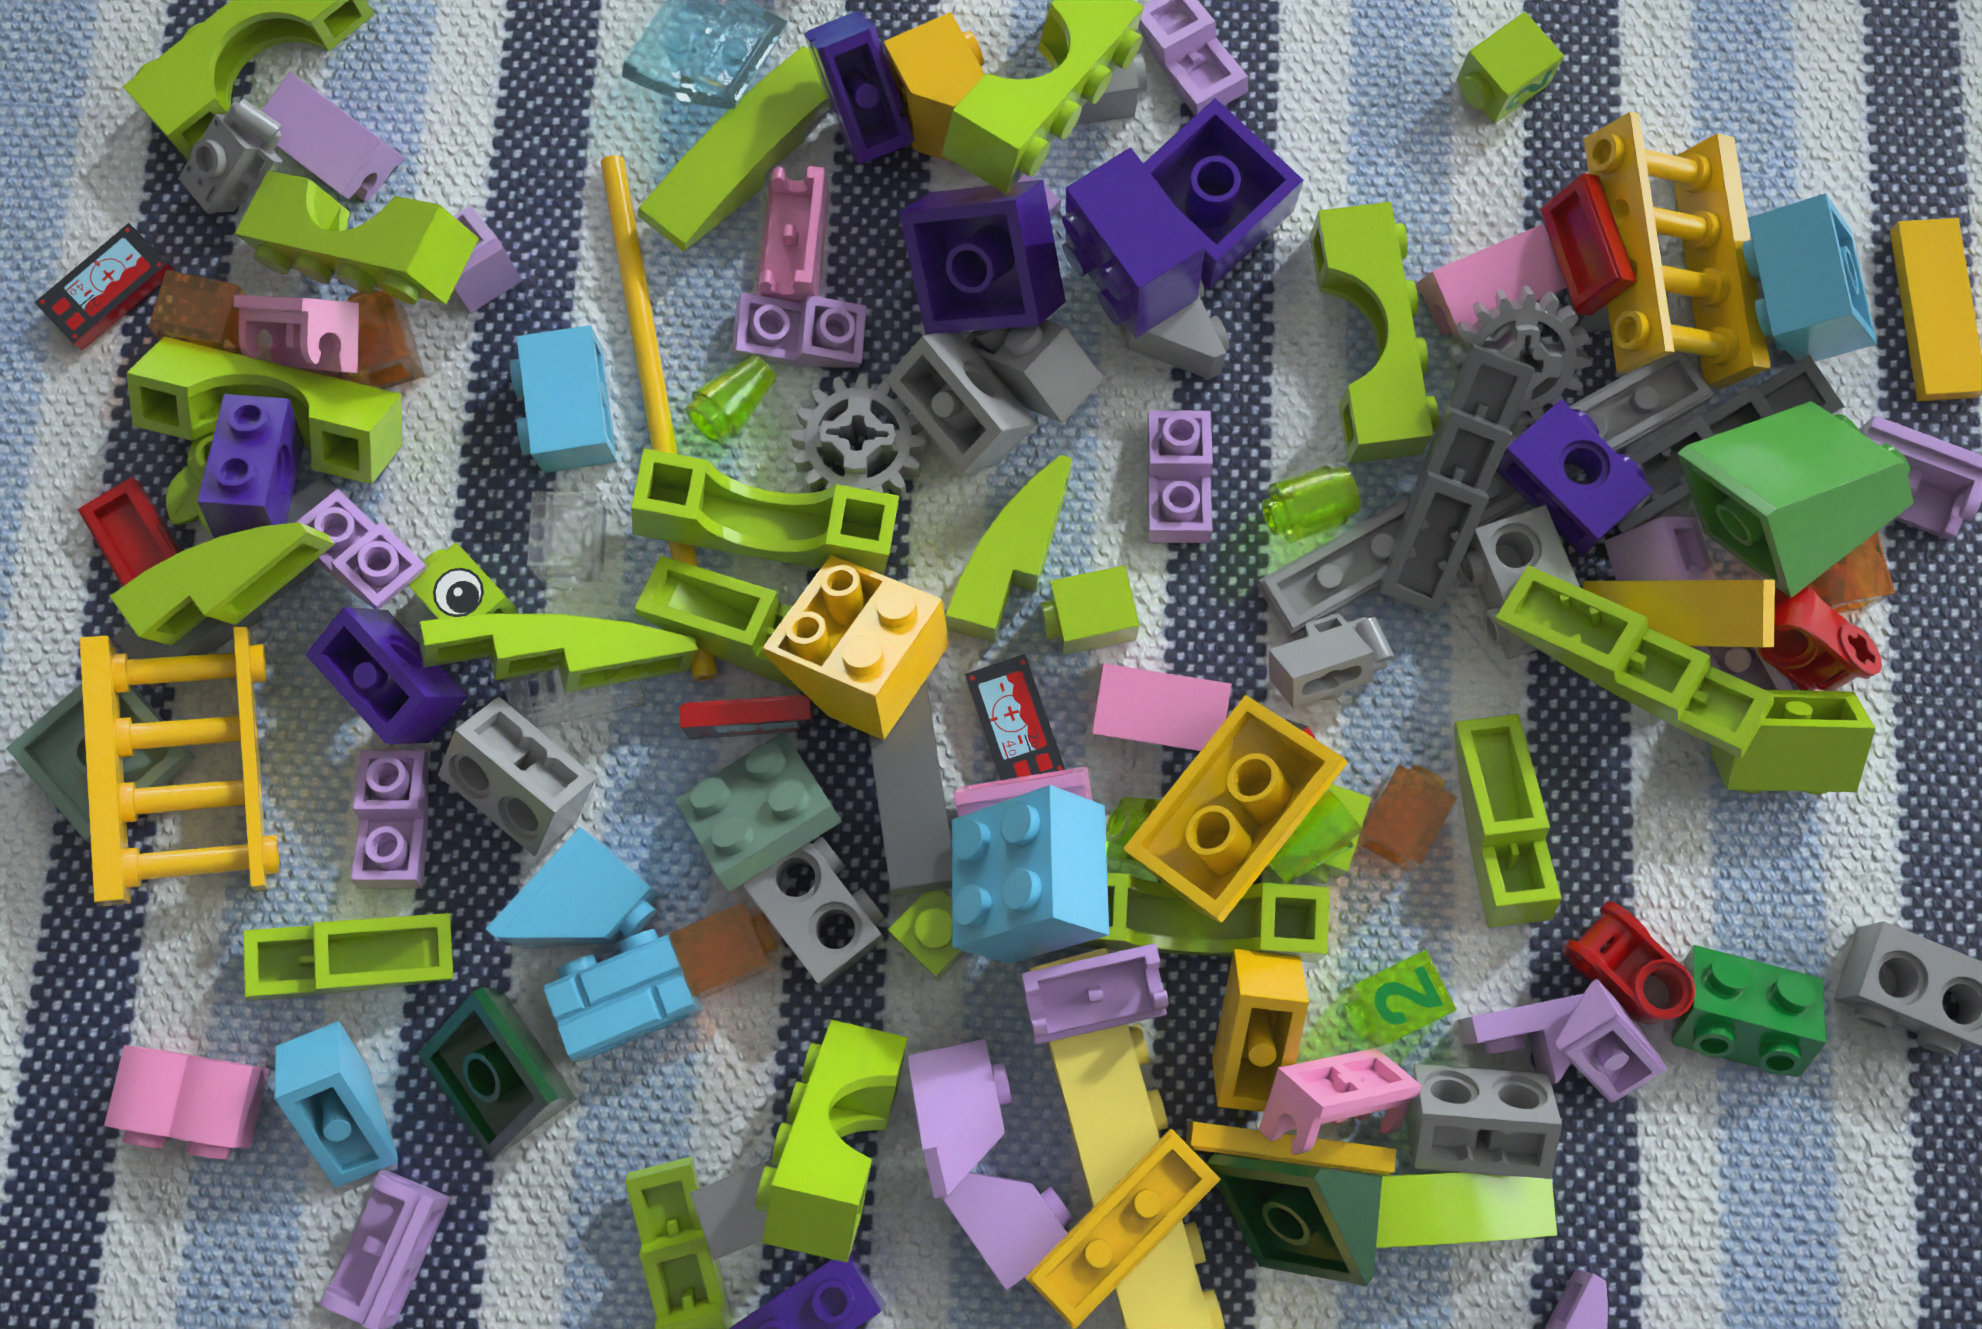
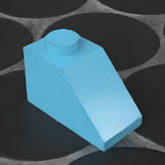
M339 1021L276 1046L275 1100L334 1188L398 1163L397 1151L368 1066Z

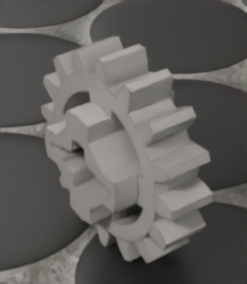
M1522 286L1516 301H1510L1501 289L1496 291L1495 300L1497 306L1489 310L1479 302L1473 305L1478 318L1474 325L1467 322H1459L1457 324L1458 333L1466 342L1465 344L1450 346L1449 353L1452 360L1462 364L1454 368L1451 373L1456 383L1471 344L1515 359L1520 354V348H1524V343H1526L1530 353L1521 354L1519 361L1531 365L1535 371L1511 425H1517L1522 411H1530L1532 417L1537 421L1543 416L1542 406L1549 402L1554 406L1559 400L1562 399L1564 401L1561 392L1565 388L1577 391L1582 389L1583 384L1574 373V370L1590 367L1591 359L1586 351L1578 349L1588 343L1590 339L1583 326L1573 327L1579 317L1570 305L1558 311L1559 300L1553 292L1548 291L1538 303L1535 301L1534 294L1529 286ZM1538 322H1543L1554 329L1559 336L1560 343H1554L1552 338L1540 337ZM1502 326L1498 331L1491 335L1497 328Z
M859 374L856 387L847 389L844 381L839 376L834 378V394L827 396L817 388L814 389L811 393L816 406L815 410L798 408L796 412L798 422L805 429L791 431L790 434L793 447L803 450L793 456L797 472L811 470L805 478L809 491L812 493L824 485L828 489L835 484L882 493L891 489L895 494L903 497L907 493L902 478L904 474L919 478L921 474V464L912 456L927 454L926 438L916 435L924 430L922 424L913 414L907 415L910 410L899 397L894 400L891 398L892 388L885 380L874 390L869 388L866 374ZM846 410L834 421H829L836 414ZM873 410L885 414L892 420L898 430L894 429L893 424H882L873 414ZM865 435L868 440L864 441L862 450H851L850 446L854 445L856 436ZM820 456H824L826 461H836L844 469V477L831 471L823 463ZM891 464L881 473L870 477L882 465Z

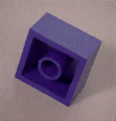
M1216 98L1207 104L1143 163L1204 244L1205 253L1201 280L1208 290L1218 283L1294 212L1304 181Z
M1131 147L1066 187V215L1062 217L1066 230V242L1062 244L1063 252L1071 267L1079 276L1083 277L1089 274L1100 290L1097 294L1098 300L1106 315L1115 325L1118 326L1124 323L1136 339L1198 299L1205 246Z
M1043 179L1016 182L1007 194L992 185L929 192L899 212L925 335L1037 326L1042 324L1066 302Z

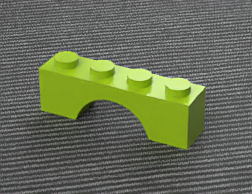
M230 0L207 20L192 26L185 33L183 39L159 58L144 64L137 71L135 77L122 87L179 152L189 160L194 144L201 140L215 114L227 113L231 106L234 82L241 69L252 57L266 48L289 42L307 43L330 51L373 17L374 13L366 0Z
M1053 0L1050 4L1038 50L1050 63L1053 71L1030 79H1010L986 73L952 110L942 156L1005 194L1009 192L1023 174L1029 177L1034 176L1043 164L1049 152L1050 143L1055 137L1061 140L1066 139L1080 117L1082 106L1087 101L1096 104L1107 89L1114 69L1117 66L1123 70L1126 69L1136 56L1143 36L1136 33L1144 6L1134 0Z
M269 170L235 232V235L256 249L253 255L256 261L277 273L287 275L290 269H295L323 284H330L332 278L365 294H372L374 289L377 288L384 290L400 301L413 305L417 303L419 298L447 304L479 240L475 234L440 204L394 196L378 214L367 222L347 230L350 211L309 178Z
M1392 202L1318 210L1309 236L1319 292L1337 296L1355 306L1370 323L1377 342L1376 365L1366 375L1348 385L1339 403L1348 464L1421 455L1432 439L1433 433H1436L1439 425V411L1435 397L1426 396L1423 375L1428 372V350L1424 338H1416L1412 317H1416L1418 312V295L1414 281L1405 280L1402 260L1406 259L1408 252L1405 226L1403 223H1395Z
M165 336L127 372L132 424L135 427L194 440L215 431L224 394L286 398L290 400L304 445L311 453L312 470L371 485L402 447L401 393Z
M643 448L631 506L632 533L642 537L821 569L832 554L884 576L890 554L899 496L839 484L814 493L799 494L769 491L731 479L718 471L708 460Z
M1107 873L1109 935L1070 946L1095 949L1107 947L1110 950H1128L1156 943L1158 953L1232 957L1234 949L1301 956V962L1317 963L1328 954L1330 887L1276 883L1251 885L1225 920L1220 923L1197 912L1163 883L1143 880L1130 874Z
M831 1020L822 1045L810 1043L804 1063L802 1082H796L788 1109L787 1122L793 1125L782 1122L775 1140L771 1165L778 1166V1168L765 1166L757 1191L755 1210L767 1212L762 1243L848 1263L862 1215L872 1159L851 1148L841 1138L861 1131L887 1130L899 1089L908 1037Z

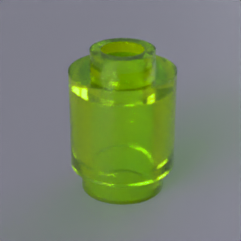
M1323 465L1272 483L1268 487L1269 498L1262 500V511L1270 532L1274 536L1282 534L1288 543H1294L1347 524L1349 516L1359 513L1361 509L1357 485L1350 471L1343 465L1333 469L1329 465Z

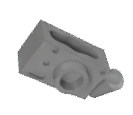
M244 98L239 103L231 104L226 114H215L201 140L194 144L191 157L178 179L207 213L234 212L237 206L241 204L242 198L250 186L258 189L267 171L277 172L283 161L274 152L282 137L280 132L282 125ZM264 162H266L265 165H264V167L262 168V170H261L260 173H259L260 168L262 167V165L264 164Z
M1339 613L1306 623L1305 638L1269 649V680L1291 707L1296 708L1319 699H1336L1345 690L1372 682L1373 672L1387 668L1395 656L1375 617H1363L1347 622Z

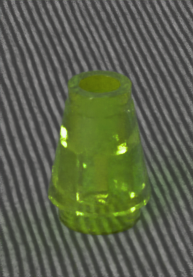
M750 354L744 361L739 362L693 391L691 394L693 401L686 406V414L697 430L714 443L720 444L727 437L736 438L769 391V388L776 382V376L763 359L757 355Z
M1328 789L1269 862V865L1282 881L1288 884L1295 877L1298 878L1353 848L1354 844L1351 840L1360 834L1363 829L1341 801Z

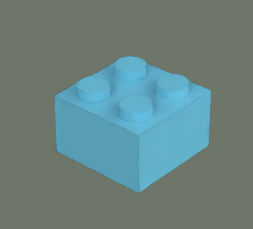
M1826 193L1748 217L1752 239L1743 242V253L1752 278L1760 276L1764 298L1755 300L1756 314L1764 336H1773L1779 351L1786 350L1797 362L1808 355L1816 362L1877 345L1852 229Z
M1048 785L952 819L953 948L1010 964L1108 936L1105 805Z

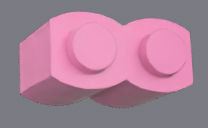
M124 1045L104 1126L125 1130L123 1143L164 1148L166 1137L189 1141L187 1154L214 1159H228L230 1148H251L270 1068L161 1049Z

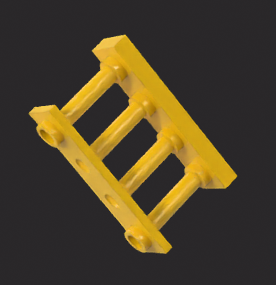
M1628 112L1585 137L1584 145L1588 173L1599 176L1637 279L1636 283L1607 304L1617 372L1626 374L1674 353V351L1700 355L1703 378L1708 386L1712 388L1722 389L1771 369L1766 336L1762 333L1755 309V300L1760 299L1756 277L1752 278L1743 253V242L1750 240L1734 137L1717 133L1676 156L1644 149L1639 114L1634 112ZM1648 176L1674 182L1678 212L1653 206ZM1657 234L1682 239L1687 270L1661 265ZM1666 292L1691 297L1695 328L1670 324Z
M233 627L235 652L130 660L127 653L117 654L116 646L109 636L79 637L94 902L102 906L131 904L130 888L141 887L142 880L250 870V884L254 891L269 890L268 875L280 873L277 835L265 836L255 698V683L267 682L264 644L252 645V639L247 627ZM237 678L239 716L132 724L131 717L120 718L119 693L130 692L131 685ZM241 741L243 780L136 788L135 782L124 783L123 757L134 756V750ZM245 805L248 844L140 854L138 847L128 848L127 822L138 821L139 814Z

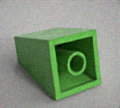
M1812 401L1689 444L1677 453L1704 534L1766 580H1775V587L1790 598L1914 503L1908 478L1910 466L1905 457L1892 445L1887 443L1879 445L1863 435L1854 422L1845 415L1838 413L1834 416Z

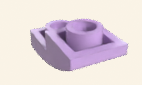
M741 292L736 303L731 358L805 367H859L862 364L867 306L807 295L803 302L799 303Z
M1148 411V543L1211 542L1213 532L1210 478L1213 465L1211 411Z
M339 489L335 490L297 521L329 535L335 545L315 561L344 587L377 611L426 571V565L382 522L375 525Z
M361 750L353 811L360 820L351 880L358 889L423 888L429 803L428 754L425 750Z

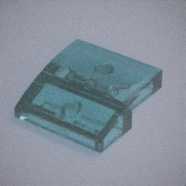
M665 0L624 60L622 77L654 92L680 101L712 108L735 109L785 32L788 21L748 0H730L726 7L714 0Z

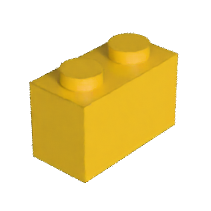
M1234 949L1212 1056L1217 1107L1264 1112L1278 1068L1296 1064L1309 1006L1301 956Z

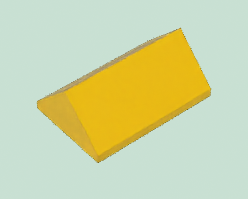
M1245 695L1124 846L1123 850L1197 912L1222 923L1348 762L1340 754Z

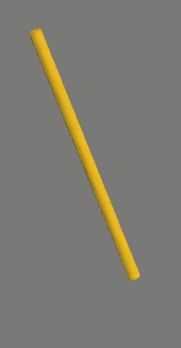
M610 155L604 157L600 163L652 450L678 454L625 160L622 156ZM668 541L671 559L698 567L695 546ZM698 648L691 665L693 680L707 681L717 678L718 671L715 656Z

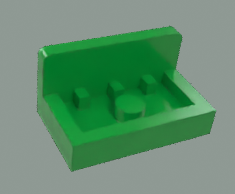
M1697 945L1692 946L1684 959V967L1693 977L1696 989L1694 1002L1689 1010L1682 1014L1672 1029V1044L1697 1051L1707 1057H1720L1762 1068L1771 1074L1792 1077L1801 1076L1826 1044L1823 978Z

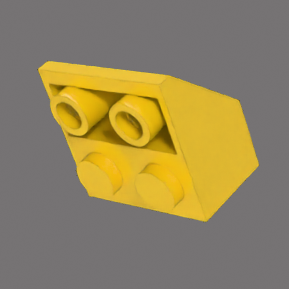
M949 12L884 41V53L903 106L902 113L907 117L915 140L910 143L913 150L952 162L942 156L952 110L985 74L981 68L984 65V58L976 37L970 30L962 33L952 12Z
M831 554L762 648L764 655L829 717L885 740L948 648L949 643L942 599Z

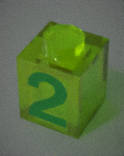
M1426 949L1344 988L1350 999L1349 1002L1343 1004L1345 1014L1356 1035L1361 1040L1369 1037L1374 1048L1388 1045L1457 1011Z

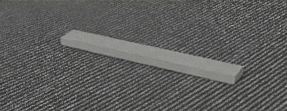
M1674 351V353L1635 369L1569 407L1586 413L1598 427L1599 436L1618 453L1704 405L1714 396V393L1687 353ZM1521 433V434L1517 435L1516 437L1510 439L1509 442H1508L1507 447H1508L1511 443H1513V442H1514L1520 435H1522L1523 433ZM1564 465V471L1570 480L1585 472L1576 465ZM1497 471L1487 490L1489 500L1477 528L1496 522L1528 504ZM1411 495L1258 581L1256 586L1288 638L1305 630L1306 623L1327 617L1379 588Z

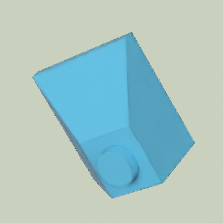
M579 827L486 927V930L495 938L524 949L617 943L623 935L628 938L638 934L650 922L656 913V909L651 904L660 894L604 843Z

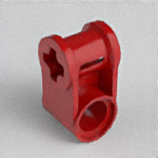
M1775 587L1774 647H1757V650L1765 662L1774 666L1796 684L1800 690L1838 691L1840 687L1858 677L1869 679L1881 671V656L1872 639L1862 629L1849 623L1825 603L1815 591L1805 587L1790 598Z
M1606 901L1600 907L1601 917L1578 941L1568 940L1562 946L1563 954L1577 971L1591 982L1598 979L1628 1014L1639 1023L1650 1025L1677 1018L1687 1012L1694 1002L1696 989L1693 977L1687 969L1651 937L1644 925L1635 916L1613 901ZM1613 937V941L1600 952V949ZM1648 975L1661 979L1668 988L1669 1000L1664 1009L1651 1005L1644 995L1643 986Z

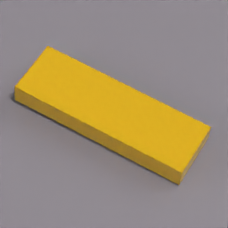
M1959 218L1898 221L1890 229V236L1917 402L1979 398L1982 395V353Z
M1775 580L1583 581L1584 590L1646 616L1648 628L1688 646L1774 647Z
M1188 1121L1186 1144L1193 1150L1390 1176V1173L1395 1171V1148L1316 1138L1311 1150L1293 1155L1291 1147L1296 1135L1283 1134L1281 1139L1270 1141L1259 1130L1194 1121Z
M1169 1129L1046 1254L1025 1278L1073 1329H1076L1221 1179L1173 1129Z

